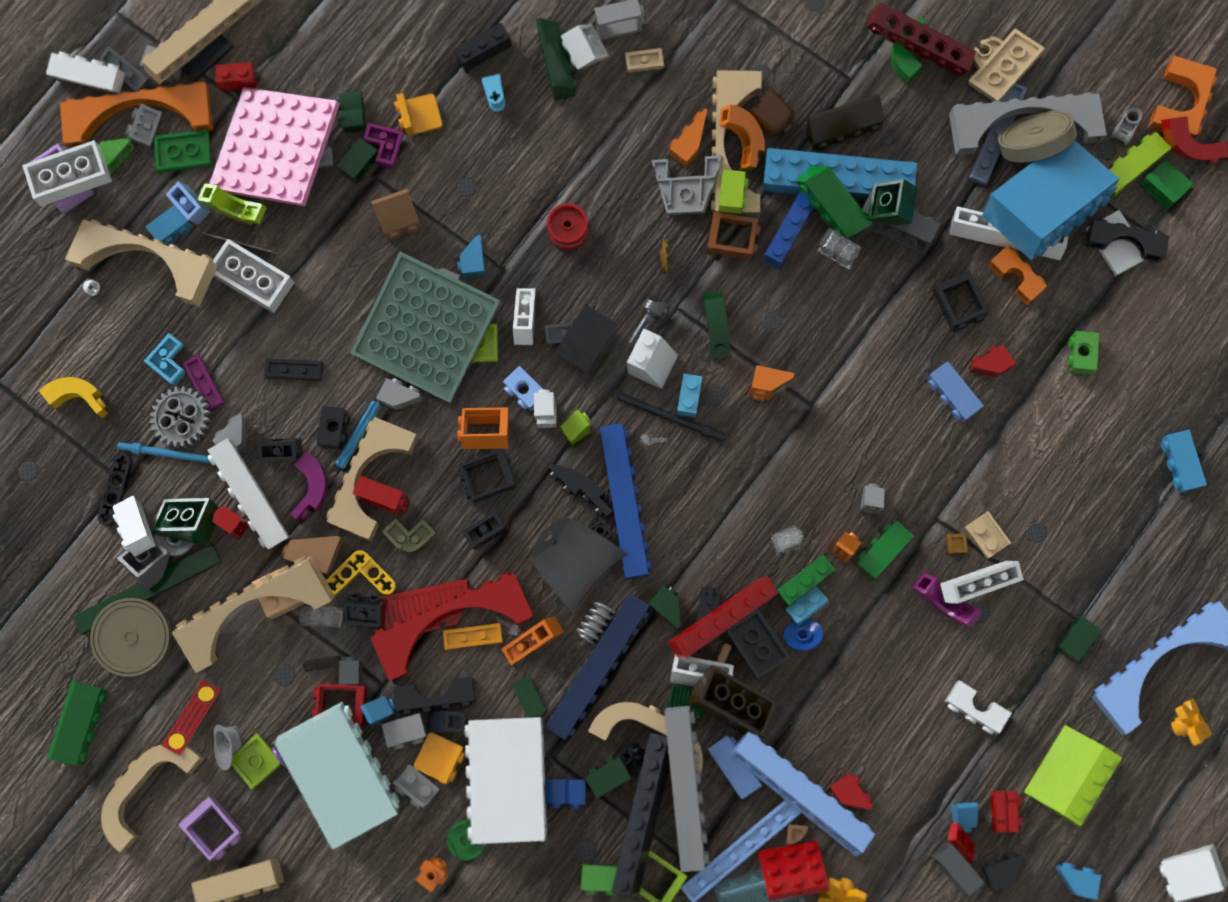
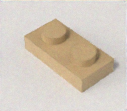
M662 48L625 53L628 73L664 68Z

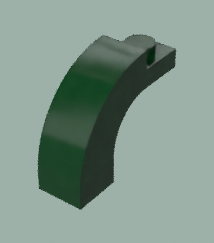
M719 290L702 293L709 332L712 359L731 357L730 336L722 292Z

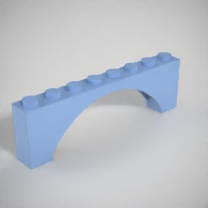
M1220 601L1207 603L1201 608L1203 612L1199 615L1195 613L1186 620L1188 622L1183 627L1179 625L1171 631L1173 635L1169 638H1161L1156 642V648L1153 650L1149 648L1140 655L1142 657L1137 662L1135 660L1131 661L1125 666L1127 670L1123 673H1115L1109 678L1111 680L1110 683L1106 686L1103 683L1094 690L1096 693L1091 697L1121 735H1127L1142 723L1139 719L1141 687L1149 669L1163 654L1173 648L1186 644H1207L1224 648L1228 651V611Z

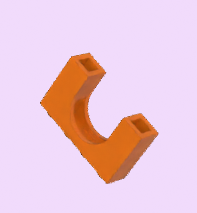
M1173 56L1168 63L1164 80L1187 87L1194 96V108L1189 111H1176L1158 105L1152 114L1148 129L1163 133L1161 120L1188 116L1190 135L1193 139L1196 136L1199 137L1202 131V126H1200L1201 120H1204L1207 114V109H1205L1206 103L1209 104L1213 94L1210 90L1217 81V76H1215L1217 69Z

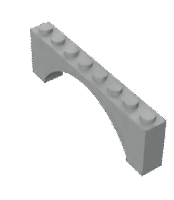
M1087 92L1076 96L1074 94H1067L1063 97L1052 95L1042 99L1032 97L1027 100L1012 99L1009 102L997 100L986 104L983 102H977L973 105L957 104L953 106L949 113L955 155L974 154L982 135L990 127L1013 115L1034 114L1044 111H1063L1072 115L1077 135L1082 139L1083 144L1102 142L1107 134L1099 93L1092 94V92Z

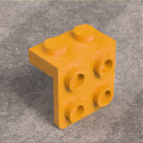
M403 93L396 94L395 108L397 113H401L402 117L399 119L401 130L405 129L407 137L442 127L434 94L405 100Z
M429 733L414 763V768L444 784H449L456 777L457 771L455 769L458 763L461 764L466 755L464 752L465 748L435 733Z

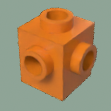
M434 856L430 861L426 859L419 868L422 872L416 878V881L430 892L434 890L437 884L442 886L448 878L446 872L449 868L446 862Z

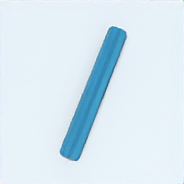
M371 402L336 460L335 465L339 468L345 469L356 451L360 440L366 434L368 423L373 421L381 409V405L378 402Z

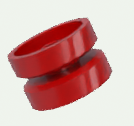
M565 203L559 204L551 210L546 223L549 239L553 245L567 251L575 250L582 246L587 240L589 233L587 216L582 208L575 204Z

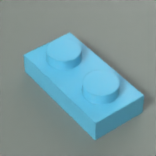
M815 586L786 608V612L799 626L828 604L829 600Z

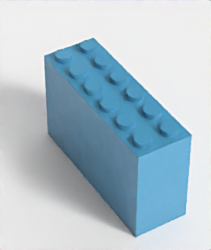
M1074 140L1063 151L1045 159L1032 162L991 193L982 216L1030 260H1033L1037 256L1041 257L1049 246L1054 247L1063 235L1065 237L1068 236L1075 226L1079 227L1082 225L1086 217H1092L1100 206L1105 207L1111 200L1110 195L1117 189L1116 184L1119 178Z

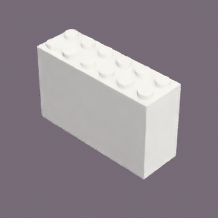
M537 717L468 721L469 725L465 726V736L469 739V746H466V758L470 762V766H466V777L470 779V786H467V799H470L471 807H467V818L471 819V827L468 828V840H471L472 844L547 841L543 719Z

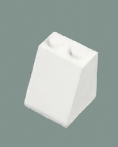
M643 329L627 361L628 374L662 389L678 354L661 336Z
M1214 844L1163 859L1162 865H1160L1162 876L1164 878L1167 877L1169 883L1167 885L1169 896L1171 898L1174 897L1175 902L1223 891L1228 884Z

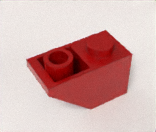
M1004 344L1000 347L995 345L987 351V355L983 357L979 355L971 360L972 364L968 369L970 372L997 378L1012 369L1016 362Z
M849 773L829 786V789L840 804L867 810L873 808L871 805L873 802L872 798L867 792L863 793L859 786L862 784L856 775L852 776Z

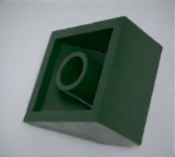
M905 179L873 184L867 219L891 225L911 224L918 187Z

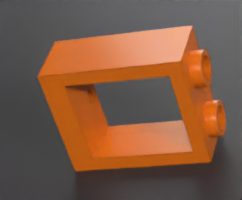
M508 407L462 408V416L458 417V425L461 430L457 431V440L461 442L462 449H508L510 423ZM500 424L499 434H468L469 425Z

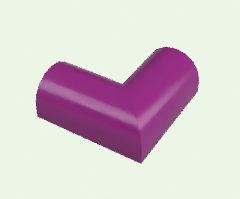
M368 123L363 140L380 146L376 163L384 168H394L404 132Z

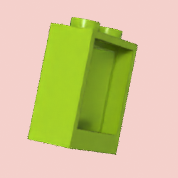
M650 850L649 856L676 874L677 877L661 901L642 887L640 888V894L651 902H671L686 880L687 875Z

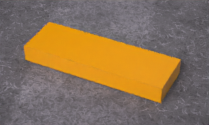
M501 623L442 630L445 650L503 643Z

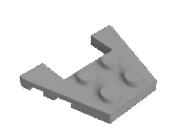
M722 155L705 156L704 176L670 178V161L668 159L652 160L668 215L705 213L723 163Z

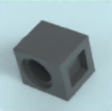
M345 657V661H339V685L362 686V662L357 660V657Z

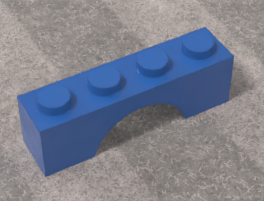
M801 191L764 256V262L779 270L789 255L799 232L814 210L809 198L801 193Z

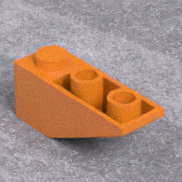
M706 108L702 112L699 111L694 116L691 125H686L681 132L682 135L678 139L675 138L669 145V155L686 169L699 154L707 118Z

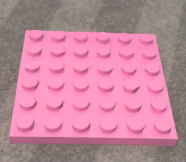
M243 87L210 184L217 185L230 194L305 206L340 104L334 100Z

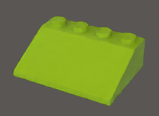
M1064 725L1024 793L1074 826H1082L1122 757Z

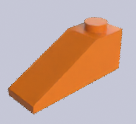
M845 532L830 553L846 564L861 544L858 541L859 537L852 532L849 534Z
M552 616L542 620L502 648V651L510 665H514L565 632L556 617Z

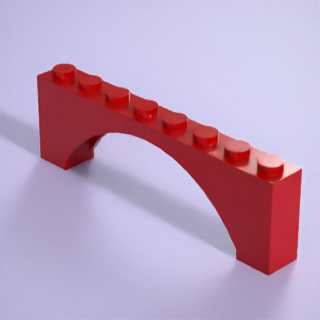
M510 572L499 576L500 580L494 583L492 580L481 584L482 588L476 591L474 588L463 592L464 596L458 599L457 596L447 599V604L439 606V604L433 605L428 608L429 612L421 614V612L415 613L410 616L411 620L406 622L400 620L392 624L393 628L388 630L382 628L375 631V636L370 638L388 680L392 681L409 673L407 667L417 640L432 622L449 612L463 608H484L508 616L514 620L516 625L533 618L534 615L516 574L511 575Z

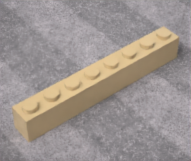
M214 0L211 5L206 9H202L195 18L187 21L184 27L179 31H175L168 40L160 43L157 49L143 58L144 71L161 84L262 0Z

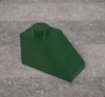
M663 585L648 605L676 630H679L681 624L679 599L676 596L678 593L670 586L666 588Z

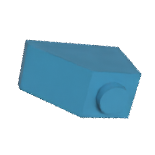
M476 235L460 254V262H457L458 273H462L464 279L486 276L483 245L480 235Z
M386 696L360 706L369 724L374 726L396 715L393 699H388Z
M978 802L950 804L953 823L958 822L965 832H972V828L977 827Z

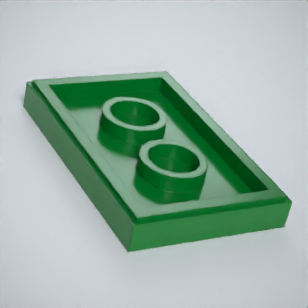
M208 129L154 136L155 163L158 173L212 166L210 132Z

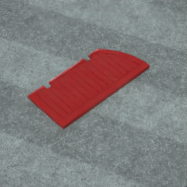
M467 579L381 596L380 598H386V604L383 606V626L380 629L385 628V630L393 628L392 624L397 621L403 620V622L411 620L410 616L415 613L421 612V614L429 612L428 608L433 605L439 604V606L447 604L446 600L453 596H457V599L464 596L463 592L468 590ZM465 608L439 617L423 633L440 630V623L446 622L447 628L458 626Z

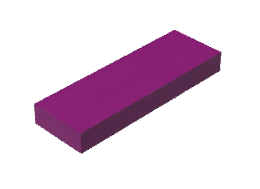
M199 354L182 363L196 391L206 398L204 403L210 405L206 410L212 411L225 404Z

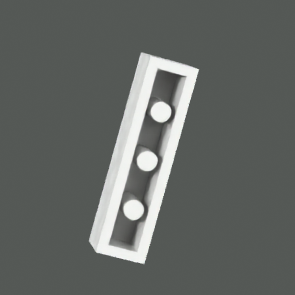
M59 52V54L51 53L46 72L47 75L56 79L117 94L121 93L126 73L119 70L120 67L117 65L108 64V66H104L103 62L97 60L87 62V59L84 57L76 56L71 58L70 54Z
M1003 561L940 583L946 603H960L1022 581L1023 576L1019 561Z

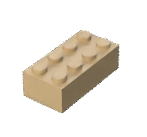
M272 859L191 884L196 902H221L222 900L223 902H233L240 900V895L246 898L260 894V889L266 892L280 888L279 884L284 882L279 859Z

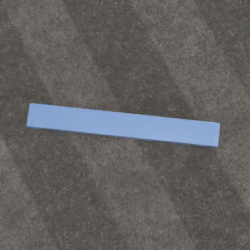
M784 800L707 864L705 870L699 871L680 888L691 902H696L800 815L801 812Z

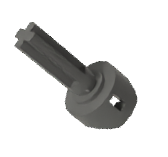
M651 294L642 305L647 313L628 341L634 346L643 329L648 330L655 321V318L664 320L671 309L668 304L658 302V299Z

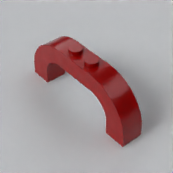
M1188 116L1161 120L1164 139L1171 147V150L1178 156L1193 161L1207 160L1208 163L1219 162V158L1224 157L1225 161H1228V141L1213 144H1200L1196 142L1189 132Z

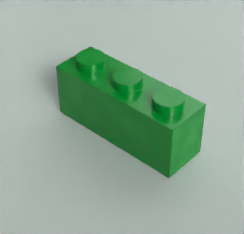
M897 520L894 524L889 522L882 530L885 534L881 538L876 537L869 544L872 548L868 552L863 551L857 558L859 562L856 566L872 581L881 574L914 537Z
M822 555L777 589L779 593L777 596L788 608L833 574L835 569L826 557Z

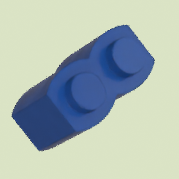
M546 779L545 804H550V808H562V804H570V808H582V804H586L587 781Z

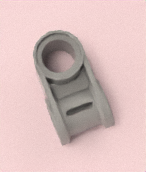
M1138 108L1128 109L1116 125L1110 138H1116L1127 146L1142 119L1141 111ZM1128 116H1132L1135 121H1130Z

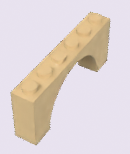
M376 417L368 423L366 428L367 434L365 438L360 440L358 445L359 452L357 456H353L350 463L352 467L342 480L343 487L341 491H337L334 498L336 502L326 515L327 522L330 525L372 542L380 524L364 513L359 500L352 494L359 476H361L363 470L371 461L381 455L394 452L411 455L419 439L415 433Z

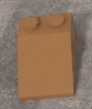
M407 189L371 201L387 240L397 239L405 233H415L419 228H422Z

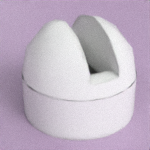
M87 280L83 285V290L86 294L94 296L98 294L100 285L94 280Z

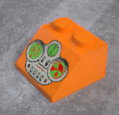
M756 365L750 396L757 401L771 399L791 386L794 373Z

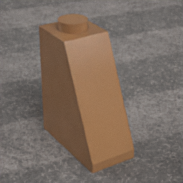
M338 536L290 540L289 544H286L283 549V558L294 563V561L303 556L306 559L312 556L321 573L330 576L344 540Z

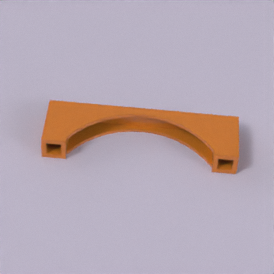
M195 82L191 85L178 84L175 87H158L154 90L141 89L139 92H122L117 95L104 94L102 97L88 96L80 100L68 99L65 102H60L63 144L68 149L88 143L94 132L106 120L121 111L138 107L140 104L173 111L186 119L194 131L207 129L214 131L210 89L206 83Z

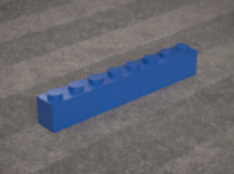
M622 423L600 427L620 549L629 554L622 558L625 579L649 576L648 571H652L650 559L646 560L645 552H648L647 540L643 541L642 533H645L643 521L639 522L638 514H642L641 505L636 503L635 496L639 494L637 484H633L632 477H635L634 465L630 466L629 458H632L631 448L626 447L625 440L629 439L627 428L623 429Z

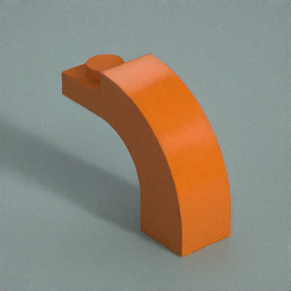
M730 104L721 108L719 127L735 132L742 143L740 169L748 171L756 168L759 161L758 154L765 151L764 135L759 123L748 111L741 107Z

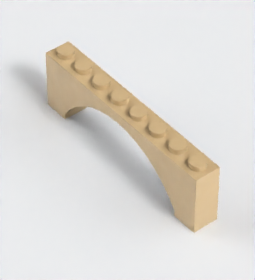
M717 70V77H713V88H716V94H713V106H716V112L712 113V123H716V129H712V140L716 141V145L712 147V156L722 155L723 163L712 193H715V200H711V211L719 212L723 170H732L724 151L726 128L719 127L721 108L730 104L742 107L753 97L760 96L762 71ZM750 189L744 190L743 196H746L747 200L746 208H742L741 214L719 213L759 218L760 194H755Z
M91 219V222L82 220L65 258L66 261L75 267L90 271L93 265L116 253L132 250L151 252L163 258L169 266L177 287L176 296L183 302L200 307L217 268V265L212 262L211 257L204 254L198 256L189 249L182 251L173 244L166 246L162 241L157 239L151 241L141 234L135 236L132 232L125 229L119 231L116 227L109 224L103 226L102 223Z
M303 556L294 561L295 565L289 568L286 565L277 570V575L272 577L269 574L260 580V584L256 586L254 583L243 589V593L238 595L236 592L228 596L226 602L221 604L219 601L210 606V610L206 613L202 610L193 615L194 619L188 622L185 619L176 624L177 628L172 634L195 673L212 665L217 660L215 655L216 643L222 625L229 614L243 603L260 597L282 596L302 601L311 605L316 610L331 602L335 596L313 557L310 556L306 559Z

